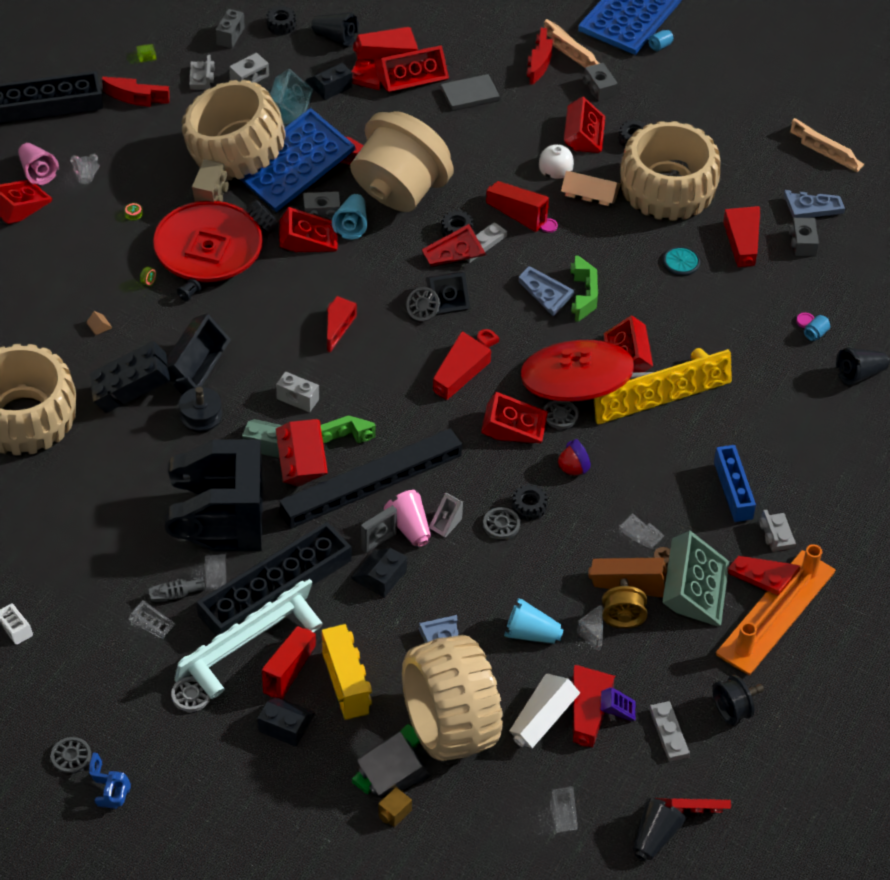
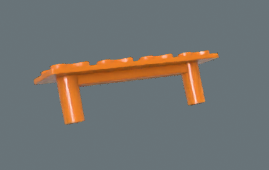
M811 544L806 548V551L802 550L791 564L800 565V571L779 596L769 591L765 593L717 650L716 655L745 674H752L835 573L833 567L820 560L822 555L821 547Z

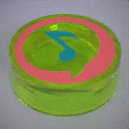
M130 203L124 209L126 218L130 220H137L143 215L142 206L137 203Z
M146 267L141 273L140 281L142 284L150 286L156 279V270Z

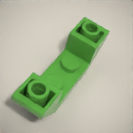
M575 256L574 263H571V274H574V281H584L585 287L589 288V290H586V296H576L575 303H572L571 313L575 314V321H580L597 308V269L580 256Z
M349 415L321 425L323 443L344 437L350 433L353 434L358 444L375 438L376 425L373 422Z

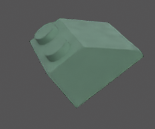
M256 419L248 421L242 435L243 440L261 439V454L280 458L276 428L282 425Z

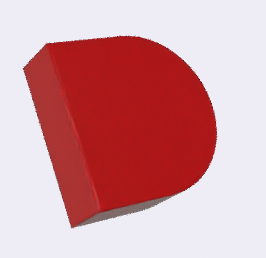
M484 329L478 332L477 341L489 348L499 342V337L493 331Z

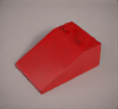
M29 180L0 184V217L8 224L22 221L52 202L53 198Z
M288 207L280 219V247L294 252H336L338 250L337 233L333 230L331 220Z
M495 392L487 403L481 433L498 440L541 444L547 411Z

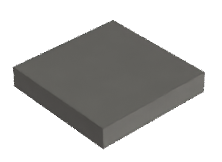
M393 505L361 524V549L365 553L396 535L397 509Z

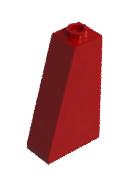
M410 27L360 34L353 43V51L358 59L377 60L418 50Z
M500 181L488 187L486 203L534 232H537L547 222L549 197Z
M760 206L725 209L723 223L737 267L755 266L758 252Z
M465 332L460 333L433 378V391L438 396L448 400L491 362V349Z
M299 626L295 628L262 669L264 694L274 698H284L316 646V633Z
M578 665L574 666L572 684L580 694L573 701V742L581 746H594L605 713L601 711V691L610 687L613 688L615 676Z

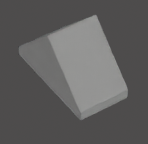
M445 493L429 528L447 537L462 520L463 502Z

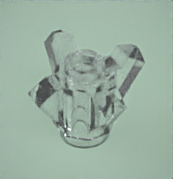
M90 154L89 157L79 158L75 155L71 157L70 161L74 167L73 171L77 175L79 183H92L94 175L100 167L97 163L98 157L96 154Z

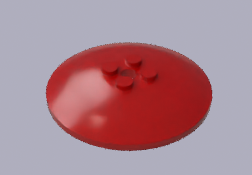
M198 201L178 207L161 220L154 234V250L160 263L179 277L188 280L196 279L200 282L225 280L242 273L255 262L262 247V233L258 223L244 209L221 201Z
M573 340L557 343L534 353L523 364L521 378L524 386L530 392L540 397L557 401H582L598 398L621 388L632 377L634 363L631 355L618 345L598 340Z

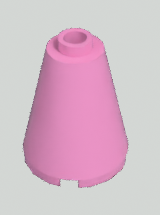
M25 143L20 146L18 154L26 178L31 183L34 182L39 185L52 181L56 176L57 169H59L58 160L54 155L31 143Z
M415 490L405 491L398 494V499L394 502L389 500L383 510L392 505L397 509V527L414 546L422 547L426 545L431 535L419 492Z

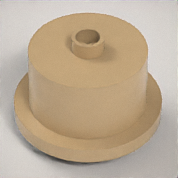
M396 111L389 113L379 112L371 117L365 126L367 142L350 165L354 178L367 193L382 204L402 212L414 210L430 187H443L449 181L454 171L450 151L441 137L419 119Z

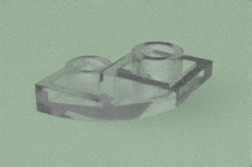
M633 513L619 527L631 539L650 549L664 537L651 523L645 525Z

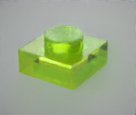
M153 44L136 46L140 62L156 60Z

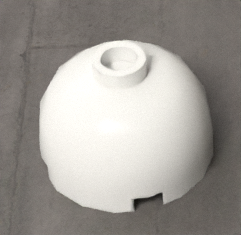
M551 145L542 151L539 159V169L542 174L545 175L547 173L551 175L550 178L558 179L564 178L566 171L573 170V155L565 146Z

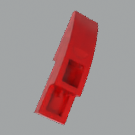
M547 28L540 29V34H537L536 44L539 45H536V49H532V56H528V66L531 67L527 69V77H530V84L532 85L543 76L551 60L553 40L546 39Z
M102 77L103 92L113 98L151 107L152 102L169 104V86L137 84L136 79Z

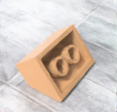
M566 171L561 191L566 192L565 196L575 198L576 195H580L582 200L592 202V199L599 200V204L609 206V203L614 204L621 183Z

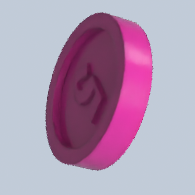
M547 218V222L541 226V230L547 233L557 230L558 224L554 219Z
M801 313L797 316V324L805 328L814 319V316L810 313Z

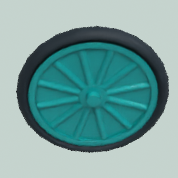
M674 247L664 254L663 264L673 274L689 275L698 270L700 258L690 248Z

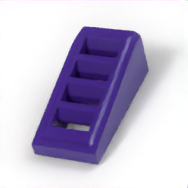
M611 687L601 691V711L635 721V700Z

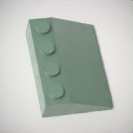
M690 530L672 538L662 603L678 614L717 627L721 626L729 561Z

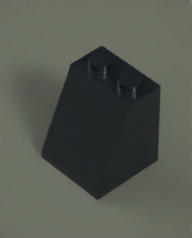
M401 732L357 760L361 766L358 768L364 779L369 778L372 783L369 786L375 796L379 795L382 799L396 787L403 791L431 777L417 752Z

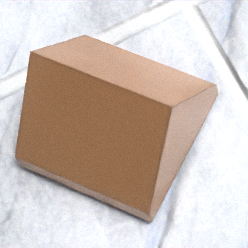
M96 311L92 313L87 321L88 326L95 335L112 329L104 315Z

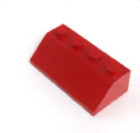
M442 45L374 60L377 77L387 92L449 79Z

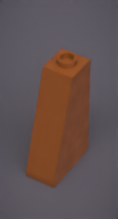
M664 558L593 559L592 567L588 569L589 579H592L594 587L612 589L620 586L621 579H627L628 586L638 588L646 595L663 598L667 575Z

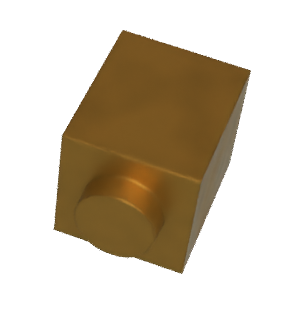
M396 787L379 803L378 815L380 819L395 827L412 811V799Z

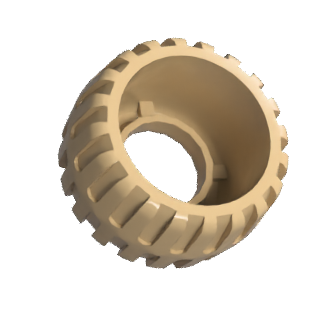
M233 80L224 84L220 83L211 89L205 90L202 95L197 96L193 103L187 107L186 114L182 118V133L188 151L197 165L201 167L204 159L223 163L225 171H227V180H232L233 177L242 179L247 174L254 175L258 173V169L261 167L266 168L270 164V160L277 158L279 151L284 146L286 133L278 106L264 87L255 82L251 83L248 80H241V82Z
M660 121L654 125L648 124L643 127V130L638 129L627 141L620 165L623 194L626 200L630 201L633 208L636 210L641 209V213L646 216L654 215L655 219L662 220L663 217L669 218V221H676L680 217L684 220L690 218L691 214L698 215L710 205L719 183V150L710 136H705L704 131L699 128L695 129L690 124H680L676 121ZM670 160L683 161V163L685 162L688 164V168L683 166L684 164L681 165L680 163L672 162ZM672 170H677L681 176H666L659 173H671Z
M13 344L12 347H0V453L6 454L7 451H10L13 455H21V452H29L30 455L37 453V450L41 448L47 450L52 447L54 441L58 443L64 438V433L69 432L75 419L76 390L69 368L57 354L52 355V352L44 347L39 349L33 344H28V346ZM20 398H33L41 402L37 406L24 410L3 409L9 402Z
M466 635L437 638L416 646L406 653L402 664L403 692L412 726L423 748L431 757L440 761L474 755L494 746L501 736L503 725L501 720L502 708L500 707V694L496 688V679L492 675V668L490 663L486 661L484 651L476 641Z

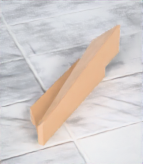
M548 19L545 20L544 28H547V36L553 40L554 47L583 67L599 64L592 52L578 44L557 24Z
M795 118L792 120L790 132L802 138L801 144L855 172H858L864 166L862 162L856 159L851 149L817 133Z

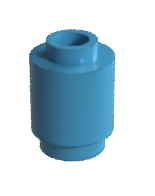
M662 30L650 36V47L655 51H659L669 46L673 42V34L669 30Z
M817 315L805 327L804 335L806 338L814 341L822 337L830 329L829 319L825 316Z

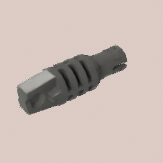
M200 578L190 581L181 579L148 589L150 602L179 599L188 596V593L204 591V579Z

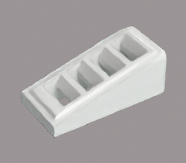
M13 604L0 609V623L16 645L33 636L30 624Z

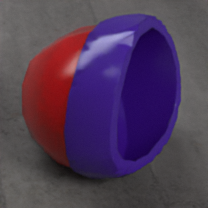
M578 439L569 441L566 444V449L558 458L560 469L569 475H584L590 469L588 454Z

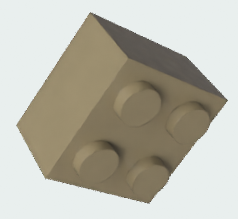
M204 159L192 186L195 202H223V194L227 192L229 187L224 164Z

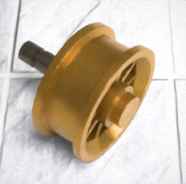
M621 579L619 587H614L604 593L602 604L605 608L603 609L602 617L608 625L616 628H633L641 625L647 619V610L645 608L647 604L646 594L638 588L628 586L627 579Z

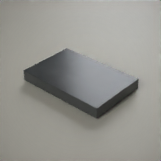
M489 74L441 84V90L451 110L500 100V95Z

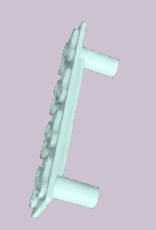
M309 579L306 582H299L289 591L282 593L275 602H268L258 611L248 615L240 625L238 623L234 624L226 632L216 636L209 645H202L192 654L182 658L178 662L175 682L192 674L208 696L214 699L224 691V687L209 667L291 613L298 618L305 628L312 632L318 630L323 623L305 601L308 597L312 581Z

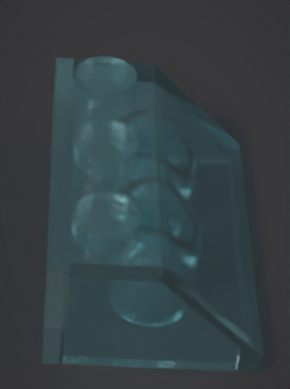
M290 68L275 77L270 93L276 105L281 107L283 123L288 124L307 111L313 89Z

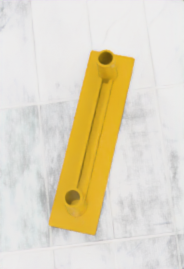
M697 348L691 353L692 361L631 379L616 391L594 398L596 423L602 424L731 383V351L724 350L708 355L703 349Z

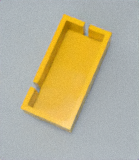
M346 624L323 629L322 654L338 701L344 700L340 702L344 719L347 720L369 714V705H372L370 697L372 689L370 682H366L364 678L366 677L364 665H360L358 661L360 660L358 648L353 646L354 637L352 631L348 632Z

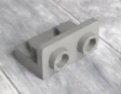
M207 55V62H191L190 90H207L210 88L211 83H214V72H211L214 71V61H211V55Z
M763 510L762 517L759 518L760 528L765 531V540L767 545H770L772 552L794 549L796 542L785 514L769 515L768 510Z

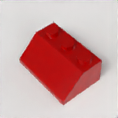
M581 97L568 105L564 141L575 151L600 153L602 152L605 116L585 97Z
M631 315L604 333L605 342L618 345L631 355L634 363L633 373L646 372L653 367L646 325Z
M320 420L293 421L276 428L284 483L299 487L328 474Z

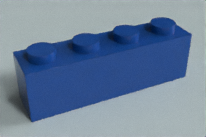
M736 446L716 447L714 464L734 522L752 520L756 503Z

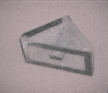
M206 554V589H218L226 584V554Z
M600 605L580 619L577 626V634L597 651H601L603 641V609Z
M573 786L552 789L550 809L556 832L577 830Z

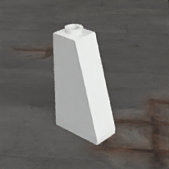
M546 674L510 729L514 736L513 740L519 746L533 748L580 694L568 678Z

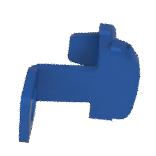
M93 753L89 773L94 782L106 784L104 797H96L95 803L99 807L116 809L123 805L126 794L130 791L131 783L122 772L109 771L108 775L100 773L102 760L98 753ZM113 786H115L114 796L111 797Z

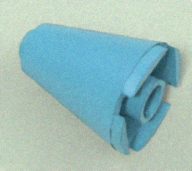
M353 194L349 196L333 215V230L341 234L342 238L357 239L367 229L365 200L361 195Z
M518 598L517 602L520 604L519 606L514 605L507 623L510 631L509 633L505 632L504 636L513 639L553 644L556 640L560 641L563 634V629H560L561 624L526 601Z

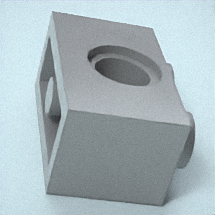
M258 53L229 66L230 79L232 81L237 80L241 82V80H248L251 83H256L269 76V63Z
M285 372L276 384L278 400L307 412H311L319 401V385L288 372Z

